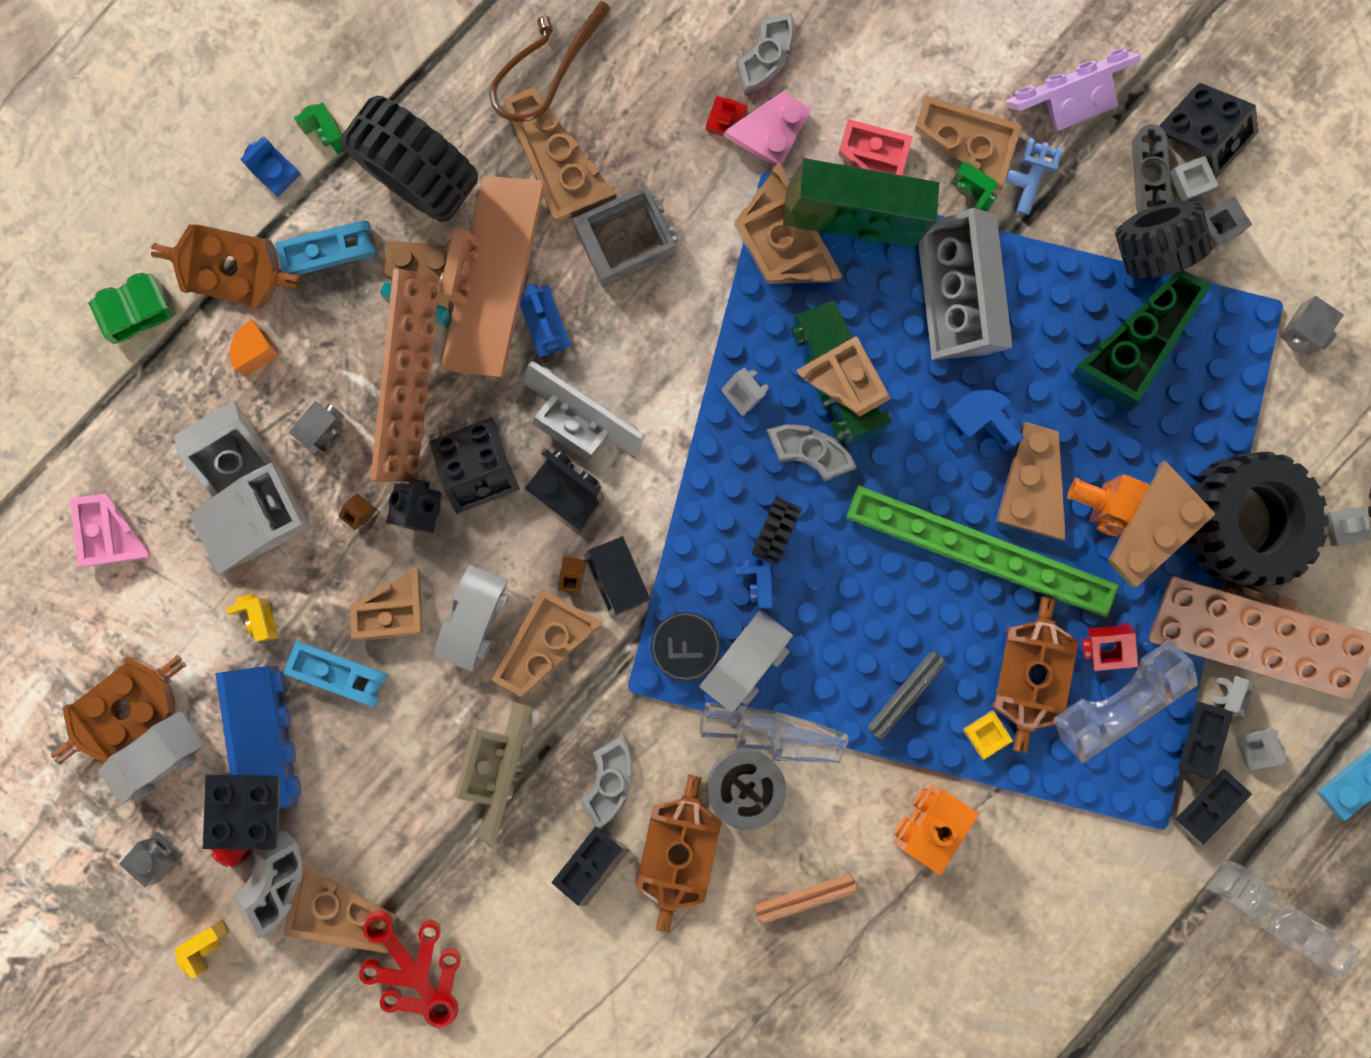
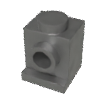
M1235 196L1205 213L1214 246L1213 250L1241 235L1252 226L1251 221Z
M314 401L288 433L312 453L324 459L327 453L322 449L326 445H332L341 434L340 428L344 425L341 420L345 415L330 403L323 407Z
M156 832L151 838L137 842L119 865L146 888L161 882L184 854L163 835Z

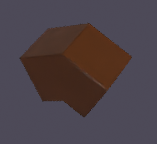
M355 494L343 504L339 518L356 530L361 525H365L378 509L361 495Z
M563 556L558 591L580 594L586 566L585 559Z

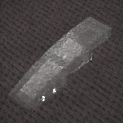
M706 703L699 725L701 737L735 738L737 749L771 750L773 761L840 763L848 743L847 734L815 722L778 712L738 706L731 713L721 704Z

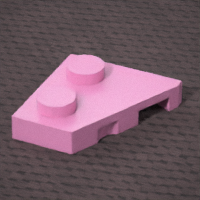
M783 91L728 128L723 136L771 166L775 167L779 163L782 166L811 108Z
M107 494L69 498L78 567L84 568L150 558L148 550Z

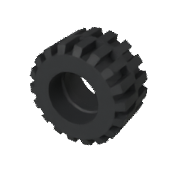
M1193 201L1170 202L1146 209L1130 217L1115 232L1126 273L1131 277L1155 278L1177 273L1201 261L1211 253L1210 251L1214 247L1204 208L1200 203Z

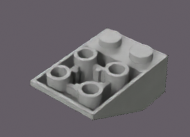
M269 463L239 478L189 514L218 575H222L312 529L283 468L273 463Z

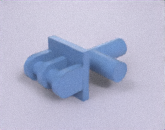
M1029 138L1019 165L1030 168L1029 174L1009 169L1005 179V183L1024 188L1017 212L1030 215L1043 172L1052 174L1058 169V162L1063 147L1057 146L1055 149L1048 147L1049 143L1047 142L1038 144L1034 142V138ZM1031 153L1038 154V157H1037V158H1036V157H1032V156H1030V154H1031ZM1045 157L1051 158L1052 161H1051V162L1046 161V160H1044V158H1045Z

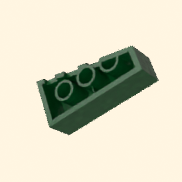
M1185 270L1175 273L1138 310L1133 312L1119 328L1076 366L1071 378L1131 412L1140 401L1212 285Z
M835 300L796 315L793 323L794 327L791 328V333L797 347L803 346L807 358L804 359L805 365L852 339ZM817 391L822 408L824 410L829 408L834 420L830 422L832 433L837 442L842 440L845 448L882 434L892 422L887 410L880 413V405L862 416H858L822 391Z

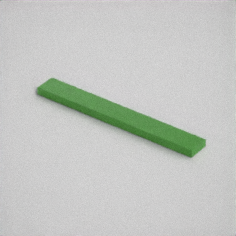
M859 485L845 518L1103 618H1108L1119 585Z

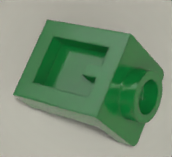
M324 102L318 105H309L299 115L294 117L304 134H309L316 130L325 147L331 145L337 154L345 151L341 146L342 133Z
M963 161L951 183L956 185V189L962 195L969 198L975 197L979 200L974 208L988 212L998 197L992 193L998 182Z

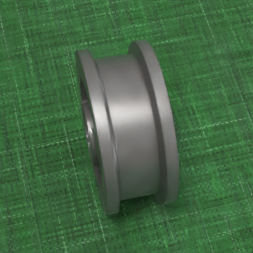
M738 749L725 754L715 763L708 777L707 792L714 812L723 822L737 829L752 830L767 825L779 814L785 802L786 784L781 770L767 755L753 749ZM737 765H754L752 772L743 771L737 773L736 776L744 784L752 781L751 787L760 797L763 795L761 780L764 777H769L770 797L766 804L755 812H738L740 806L750 807L755 805L756 801L747 793L742 797L739 796L741 790L732 780L730 782L731 798L729 800L722 799L721 784L723 778L729 770Z

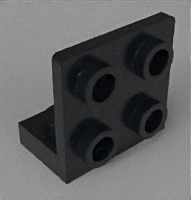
M1198 83L1159 125L1165 131L1168 139L1200 152L1201 157L1206 156L1216 179L1259 132L1255 104L1203 83Z
M493 418L485 419L430 441L443 490L456 514L520 490L517 478L506 457Z
M544 448L540 454L544 458L545 463L526 485L525 490L580 531L604 500L600 491L602 488L599 485L600 482L585 470L581 474L574 471L575 466L572 464V461L558 449L551 453Z
M217 772L206 775L202 849H276L278 847L280 776L230 775V772Z

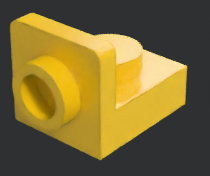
M255 594L244 595L234 599L235 605L225 608L227 615L237 616L248 613V617L245 619L246 628L252 638L254 637L255 642L266 643L279 639L269 599L256 598Z
M222 920L174 948L177 954L176 963L179 969L184 974H188L191 980L208 970L202 957L221 946L218 939L229 932Z

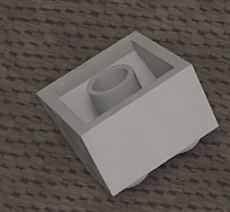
M234 400L174 435L179 458L212 497L239 478L269 463L275 464L253 424Z

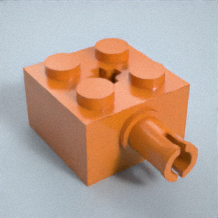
M1125 474L1104 483L1102 489L1081 481L1079 478H1075L1069 488L1067 498L1094 508L1089 521L1099 525L1097 530L1117 537L1118 534L1122 535L1125 527L1132 520L1140 505L1139 501L1150 485Z
M930 784L928 789L923 787L915 797L912 805L916 808L909 819L904 817L894 831V835L897 838L893 843L941 876L979 816V813L945 790Z

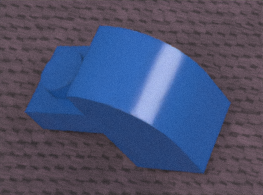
M978 390L967 394L941 416L943 421L963 443L983 426L1005 451L1011 449L1024 438L1020 433L1021 427L1012 416H1005L1002 412L1011 401L1001 393L992 390Z

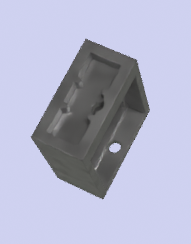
M647 186L572 219L576 233L602 288L676 256L675 244L679 242L676 232L671 223L665 225L661 214L665 213L661 200L657 194L651 195ZM644 207L662 246L611 269L593 230Z

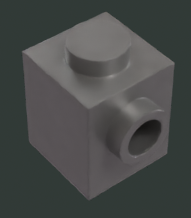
M1315 295L1299 306L1279 337L1287 341V345L1292 350L1301 354L1309 355L1319 349L1325 350L1335 339L1337 333L1334 332V329L1344 314Z

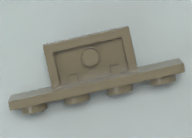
M519 702L513 703L505 735L477 728L472 729L454 795L458 799L486 804L478 838L491 845H495L497 836H500L503 832L505 824L503 814L506 802L511 800L514 791L513 776L515 769L519 767L523 758V748L521 746L524 735L528 733L532 724L531 707Z

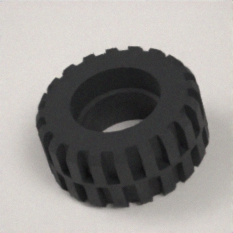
M377 95L369 98L342 134V148L364 170L368 171L376 180L384 184L404 201L439 222L451 220L478 183L476 168L469 163V160L452 143H449L439 132L432 129L426 122L413 115L409 110L383 96Z
M1263 451L1231 456L1212 463L1209 469L1202 470L1196 477L1198 484L1190 485L1195 493L1215 513L1207 523L1189 538L1190 542H1187L1186 545L1190 554L1196 553L1198 558L1195 561L1201 569L1210 570L1208 573L1211 577L1218 581H1225L1227 585L1249 587L1283 585L1291 582L1294 577H1301L1309 569L1307 564H1314L1320 556V552L1317 550L1319 547H1324L1327 535L1323 534L1324 527L1329 526V516L1324 515V507L1327 506L1325 496H1320L1317 489L1321 487L1314 477L1308 478L1307 474L1309 471L1300 463L1293 464L1294 460L1291 457L1283 454L1276 455L1273 452ZM1250 489L1263 499L1270 516L1268 537L1258 551H1255L1245 541L1238 522L1241 501Z

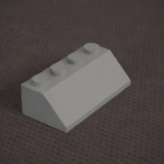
M971 208L937 220L918 243L932 360L984 356L1013 348L997 214Z

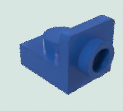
M265 136L249 144L240 159L248 170L277 197L301 175L299 170L274 148Z
M762 560L741 561L742 567H735V577L756 575V581L750 582L751 603L757 602L758 610L772 609L770 565L763 566Z

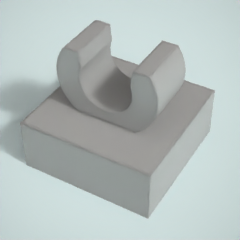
M1206 156L1175 167L1170 172L1174 181L1173 185L1182 201H1189L1212 192L1219 186Z
M745 368L736 372L721 389L742 416L750 412L766 395L765 392L768 390L767 384L760 387L754 380V376L757 374L755 370L748 372Z
M1364 506L1324 513L1325 516H1329V526H1327L1331 547L1371 540L1369 532L1371 529L1370 522L1365 514Z
M1235 676L1233 683L1226 678H1217L1216 682L1219 685L1228 688V694L1223 698L1212 695L1211 700L1219 706H1225L1224 709L1234 712L1233 716L1244 719L1255 686L1250 680Z
M1273 728L1244 733L1237 737L1249 770L1275 767L1286 762L1284 756L1286 750L1279 744L1277 739L1279 733Z

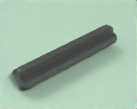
M934 651L925 657L868 725V730L875 737L883 739L946 665L944 658Z

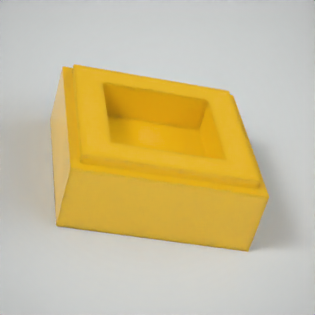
M990 711L962 729L982 760H985L1013 742L994 711Z

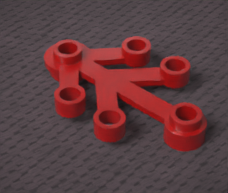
M382 910L370 913L363 925L364 936L372 943H382L401 970L384 968L377 960L369 959L361 965L359 971L360 980L367 985L377 982L414 988L422 997H404L399 989L389 987L381 994L379 1001L381 1009L388 1013L403 1011L422 1014L425 1021L436 1028H443L453 1023L458 1014V1002L451 995L455 971L459 968L461 962L460 952L452 947L446 948L441 952L439 967L442 969L437 990L428 979L434 944L438 941L441 933L439 923L429 919L420 925L418 932L420 946L417 962H415L394 933V921L391 915ZM381 919L385 922L386 926L384 928H377L374 926L373 921ZM425 928H433L436 934L429 937L424 934L423 930ZM446 956H453L456 962L450 965L444 962V958ZM366 968H373L377 974L375 976H368L364 970ZM394 996L397 1002L395 1004H388L385 1001V997ZM443 1004L447 1007V1010L438 1012L434 1006Z

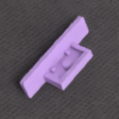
M1127 49L1112 51L1106 55L1107 59L1098 63L1090 61L1080 64L1076 67L1077 71L1069 75L1057 74L1045 80L1046 84L1037 88L1029 86L1017 90L1015 97L1006 100L1007 107L1021 111L1046 101L1052 129L1059 131L1119 106L1112 73L1141 62L1140 54L1127 52Z

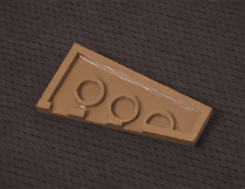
M532 87L503 99L508 113L525 115L539 109L544 100L536 89ZM550 107L543 115L534 120L522 123L511 121L536 180H541L545 184L543 197L555 224L617 198L614 190L604 181L597 168L584 155L573 137L567 133Z

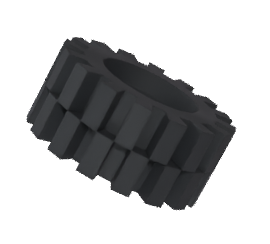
M776 497L751 554L777 566L802 508Z

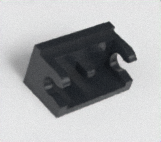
M623 536L589 549L584 557L611 618L650 600Z
M1197 701L1177 769L1207 780H1214L1234 712Z
M1222 769L1215 779L1175 818L1176 822L1174 825L1178 829L1184 830L1190 836L1189 840L1195 846L1204 845L1252 793L1229 772Z
M597 826L593 828L551 882L577 906L587 905L630 850L625 844L612 838L610 832Z

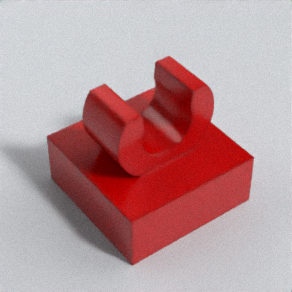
M716 95L706 124V131L723 136L728 128L745 118L748 105Z

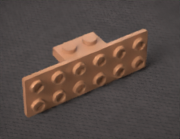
M483 176L471 231L453 228L452 237L447 244L445 269L439 281L440 295L454 303L441 369L448 372L499 379L504 377L545 184L541 180Z
M397 268L393 270L370 477L373 482H409L410 478L417 479L420 470V450L424 435L425 405L428 401L429 370L432 366V343L436 331V308L440 296L439 276Z
M1172 576L1169 580L1148 636L1149 640L1156 644L1348 700L1353 698L1371 655V633L1307 615L1297 606L1298 601L1280 594H1277L1274 599L1264 596V591L1249 586H1243L1242 589L1230 586L1228 591H1224L1176 576Z

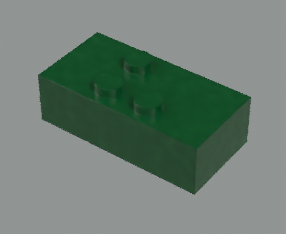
M803 158L786 187L783 226L859 238L861 242L868 244L882 242L914 248L937 222L940 182Z

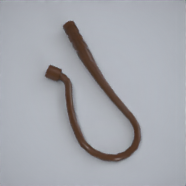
M600 1L593 10V13L587 18L588 20L579 29L556 72L546 100L541 107L525 115L510 114L503 110L497 102V87L515 65L545 45L549 40V36L553 31L550 17H539L537 23L540 34L543 35L541 39L513 57L491 82L489 96L491 106L496 113L509 121L521 123L534 120L543 115L551 105L560 82L571 62L592 36V33L595 32L598 25L601 24L603 18L609 13V5L604 1Z

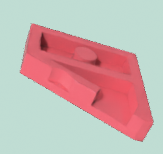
M848 119L838 155L852 167L903 175L913 136Z

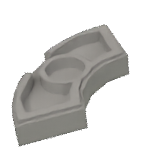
M792 12L760 20V36L757 44L748 54L736 59V66L744 95L767 85L784 67L791 51L794 36Z
M782 425L767 429V434L779 463L792 460L806 463L819 473L824 482L857 468L848 451L830 435L828 436L804 425Z
M624 734L593 752L597 763L596 781L591 791L580 800L594 826L600 829L611 822L619 813L631 788L633 763L631 751Z

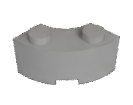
M472 565L468 566L453 596L452 611L442 624L433 657L469 671H473L479 659L483 661L486 659L492 641L487 640L497 613L503 614L509 601L510 595L505 593L508 579Z
M760 609L699 687L731 713L734 712L741 702L747 706L759 692L755 685L771 664L778 667L790 652L785 646L793 635Z
M180 711L153 725L136 741L110 756L98 770V773L121 805L133 798L140 802L156 791L155 784L176 769L181 772L193 765L198 760L195 754L205 744Z
M284 829L278 832V847L276 849L252 850L254 857L252 874L245 886L233 895L247 925L259 939L268 934L285 917L292 906L290 902L295 894L298 883L301 884L302 858L297 841Z

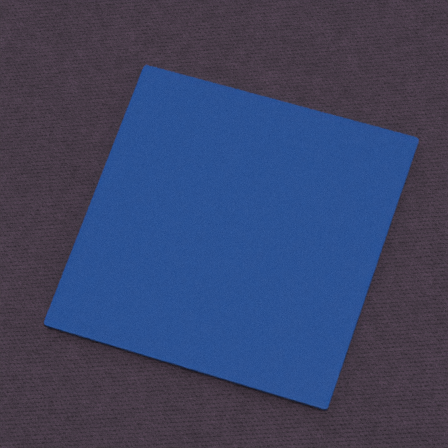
M763 173L760 176L757 190L763 186L771 173ZM937 215V220L945 218L944 216ZM999 230L1013 348L984 356L932 360L919 244L914 248L882 242L868 244L861 242L859 238L818 232L838 267L842 279L838 282L766 284L743 242L628 684L629 690L639 695L1156 829H1166L1169 825L1180 770L1177 768L1193 717L1205 658L1153 643L1149 640L1148 636L1172 576L1221 589L1222 581L1211 577L1208 573L1210 570H1202L1196 563L1195 559L1198 556L1196 553L1190 554L1186 545L1187 542H1190L1188 539L1139 586L1132 588L1108 562L1121 534L1115 537L1097 530L1099 525L1089 521L1094 508L1073 499H1068L1067 494L1075 478H1079L1081 481L1102 489L1104 483L1125 474L1150 485L1156 475L1155 472L1159 464L1163 461H1166L1190 486L1198 484L1196 477L1202 470L1209 469L1212 463L1231 456L1251 453L1282 314V302L1277 299L1207 282L1212 286L1140 401L1130 412L1071 378L1080 362L1087 358L1098 345L1119 328L1133 312L1138 310L1174 274L1155 278L1131 277L1126 273L1124 263L1121 260ZM835 300L852 338L857 336L891 397L890 400L880 405L879 411L881 413L887 410L892 422L882 434L846 447L845 449L854 460L857 468L824 482L819 473L806 463L793 460L779 463L767 434V429L782 425H804L828 436L830 435L835 439L830 427V422L834 420L829 408L824 410L817 396L819 389L802 379L797 372L798 369L805 366L804 359L807 358L803 346L797 347L791 333L796 315ZM743 368L748 372L751 370L757 372L754 380L760 387L764 384L768 385V390L765 392L766 395L744 416L737 411L721 391L733 375ZM978 390H992L1001 393L1011 401L1002 410L1005 416H1012L1019 423L1020 427H1022L1023 423L1027 422L1059 431L1066 540H1056L996 522L1016 445L1005 451L984 426L963 443L943 421L941 416L964 396ZM842 440L838 441L844 447ZM858 485L1119 585L1108 618L1100 617L1056 600L1051 621H1055L1057 627L1078 641L1064 722L1036 728L1035 732L1031 731L1028 753L1012 750L1017 731L1016 725L991 707V703L995 702L1007 640L1005 629L1035 622L1039 614L1041 597L1053 598L845 519ZM776 497H779L801 507L802 510L776 566L752 555L751 552ZM762 560L763 566L770 565L773 602L772 609L762 611L793 635L785 646L790 652L778 667L771 664L755 685L759 692L747 706L741 702L734 712L731 713L699 686L759 611L757 602L751 603L750 582L756 581V575L735 577V567H742L741 561ZM683 613L697 615L706 620L716 632L719 644L717 658L711 668L700 677L688 680L673 678L665 673L655 661L652 649L654 635L659 626L671 616ZM1122 623H1130L1136 635L1138 667L1094 671L1090 659L1084 660L1081 640L1088 638L1087 629L1121 626ZM1112 642L1101 643L1102 648H1108L1112 645ZM933 651L944 658L946 665L883 739L875 737L868 730V725L925 657ZM1036 664L1030 668V681L1035 685H1040L1045 681L1046 671L1041 665ZM990 711H994L1013 742L985 760H982L962 729Z

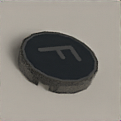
M684 611L671 614L659 623L653 633L651 642L653 660L662 673L674 680L687 682L700 679L712 670L718 660L720 651L718 633L709 620L697 613Z

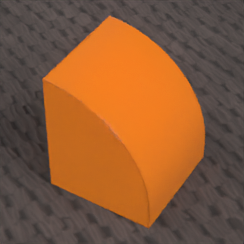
M253 320L244 324L231 341L229 352L231 364L234 370L244 377L279 356L263 328Z

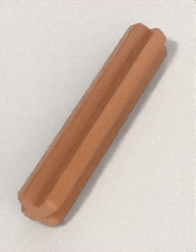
M847 874L759 903L755 906V912L760 924H765L855 894L857 886L853 876Z

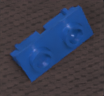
M531 284L524 288L526 293H523L521 296L520 307L539 358L571 348L549 285L538 287L537 284Z

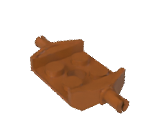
M189 224L176 246L169 247L154 243L151 247L152 250H157L155 252L151 251L153 258L165 259L173 263L180 291L183 293L193 292L250 305L251 308L258 309L262 308L270 300L277 286L298 290L301 283H296L301 281L300 275L284 273L282 269H279L277 250L271 240L200 224ZM229 256L233 257L238 264V270L234 275H230L224 268L225 259Z
M1041 597L1039 614L1035 622L1005 629L1007 640L995 702L991 703V707L1016 725L1017 731L1012 749L1015 751L1028 753L1031 731L1035 732L1036 728L1064 722L1078 641L1057 627L1055 621H1051L1056 602L1055 599ZM1036 664L1041 665L1046 671V679L1040 685L1033 684L1029 679V670Z
M176 655L163 667L155 668L137 658L126 657L123 660L125 663L89 692L73 704H66L62 709L69 738L66 743L51 753L52 758L57 757L54 761L62 765L64 761L76 752H83L105 763L110 756L136 741L153 725L175 712V698L169 683L172 682L171 677L186 667V663L181 662L183 659ZM123 699L127 700L131 705V714L126 719L120 718L116 713L117 704Z
M688 774L685 795H682V798L653 805L636 887L644 895L659 904L658 908L660 910L655 927L657 931L662 930L663 921H665L663 932L670 933L673 911L676 912V908L705 902L722 820L699 803L697 797L703 778L696 775L695 784L692 786L694 775ZM681 844L688 849L689 858L686 862L675 864L670 860L668 853L674 845Z

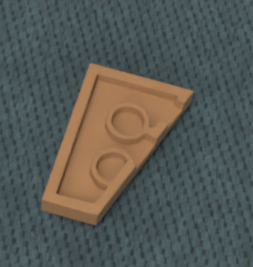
M926 95L914 131L960 164L965 161L996 180L998 184L995 188L1001 191L1022 125Z
M1025 422L1022 424L1020 431L1024 438L1016 445L996 522L1064 541L1066 538L1059 431Z
M1166 461L1159 464L1148 490L1144 492L1139 501V507L1130 523L1125 527L1108 559L1111 566L1132 588L1139 586L1215 515L1212 509Z
M542 589L491 681L523 697L602 625L603 622Z
M302 863L301 884L298 883L295 894L290 902L292 906L287 914L283 935L388 954V950L382 943H372L366 939L363 933V925L370 913L382 910L389 913L393 918V931H395L397 916ZM381 919L373 921L374 926L377 928H384L386 926L385 922Z

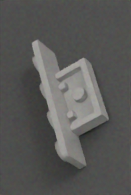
M533 361L527 366L523 380L524 385L548 400L534 416L532 425L588 462L606 439L631 456L635 457L645 435L634 425L624 422L612 414L608 408L597 404L582 394L578 388L568 385L556 377L548 368L541 367Z

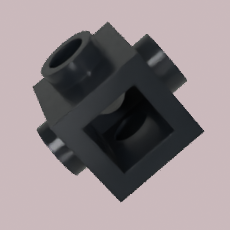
M410 478L409 484L394 483L393 491L389 496V510L386 523L410 530L434 533L436 519L441 509L440 500L442 492L429 489V482Z

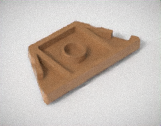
M781 164L775 165L771 175L763 186L759 187L752 197V201L743 209L734 224L766 284L840 281L842 275L818 231L783 226L786 187L790 180Z

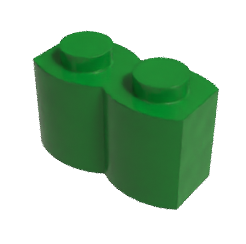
M151 273L134 274L121 287L116 289L113 287L104 288L98 291L95 297L88 302L104 338L112 344L126 341L145 329L158 326L175 316L159 280Z

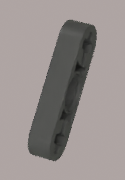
M1148 124L1143 126L1132 140L1137 213L1151 208L1147 207V205L1153 199L1152 191L1157 189L1160 190L1154 194L1155 205L1158 206L1172 202L1167 135L1160 126ZM1147 135L1151 141H1156V144L1151 148V157L1146 158L1150 153L1149 144L1143 142ZM1153 166L1158 169L1160 173L1159 181H1148L1143 174L1144 168Z

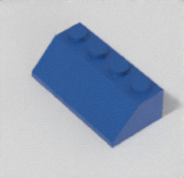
M263 666L215 673L230 775L280 776L279 808L298 804V797L301 796V783L299 777L294 776L292 762L296 761V749L293 741H289L287 727L291 726V715L289 708L284 706L282 693L286 691V681L283 672H279L278 666Z

